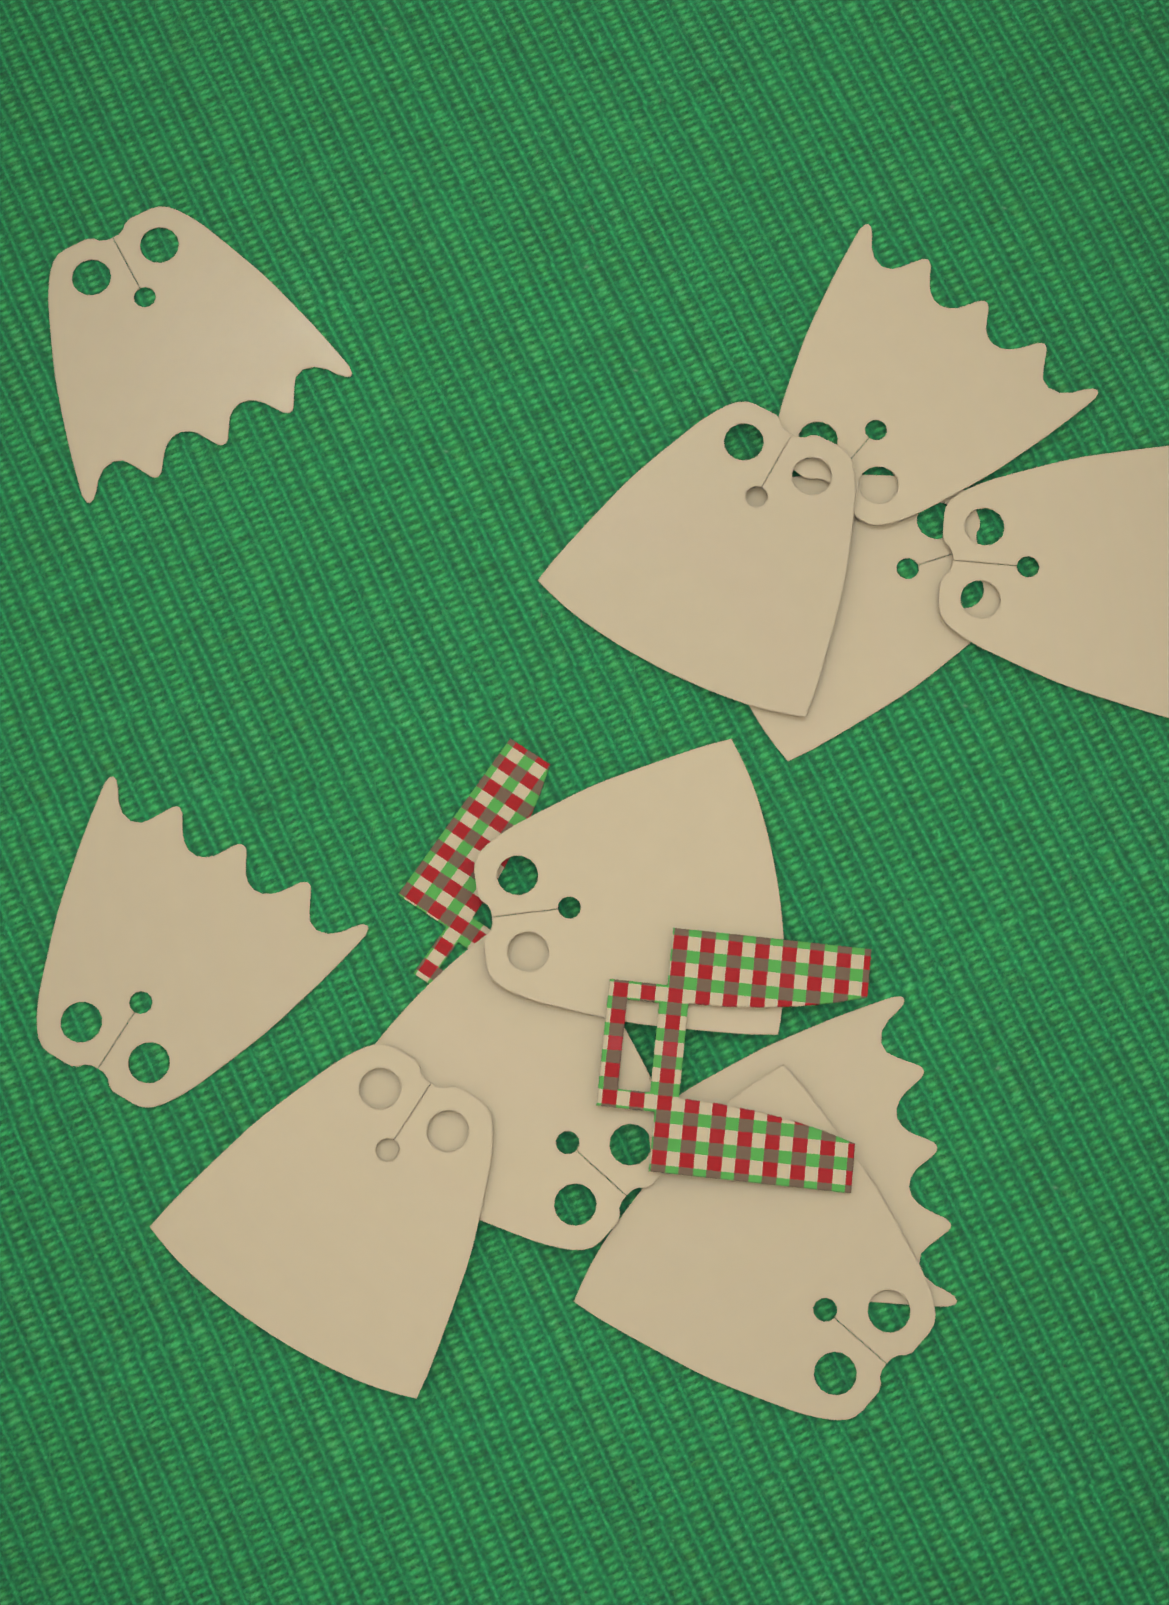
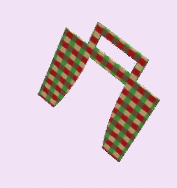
M511 738L398 894L446 926L414 972L416 976L428 984L443 971L440 967L457 943L469 949L491 931L473 918L483 903L477 895L474 874L475 860L481 850L494 838L517 823L531 817L542 791L550 764ZM510 857L503 861L500 867L498 868L497 879L499 878L500 874L502 873L503 869L508 863Z
M673 928L667 985L610 979L596 1106L655 1112L649 1162L650 1172L851 1193L855 1143L789 1119L718 1103L679 1098L688 1004L770 1008L830 1004L867 998L871 949ZM627 999L659 1003L650 1092L618 1089Z

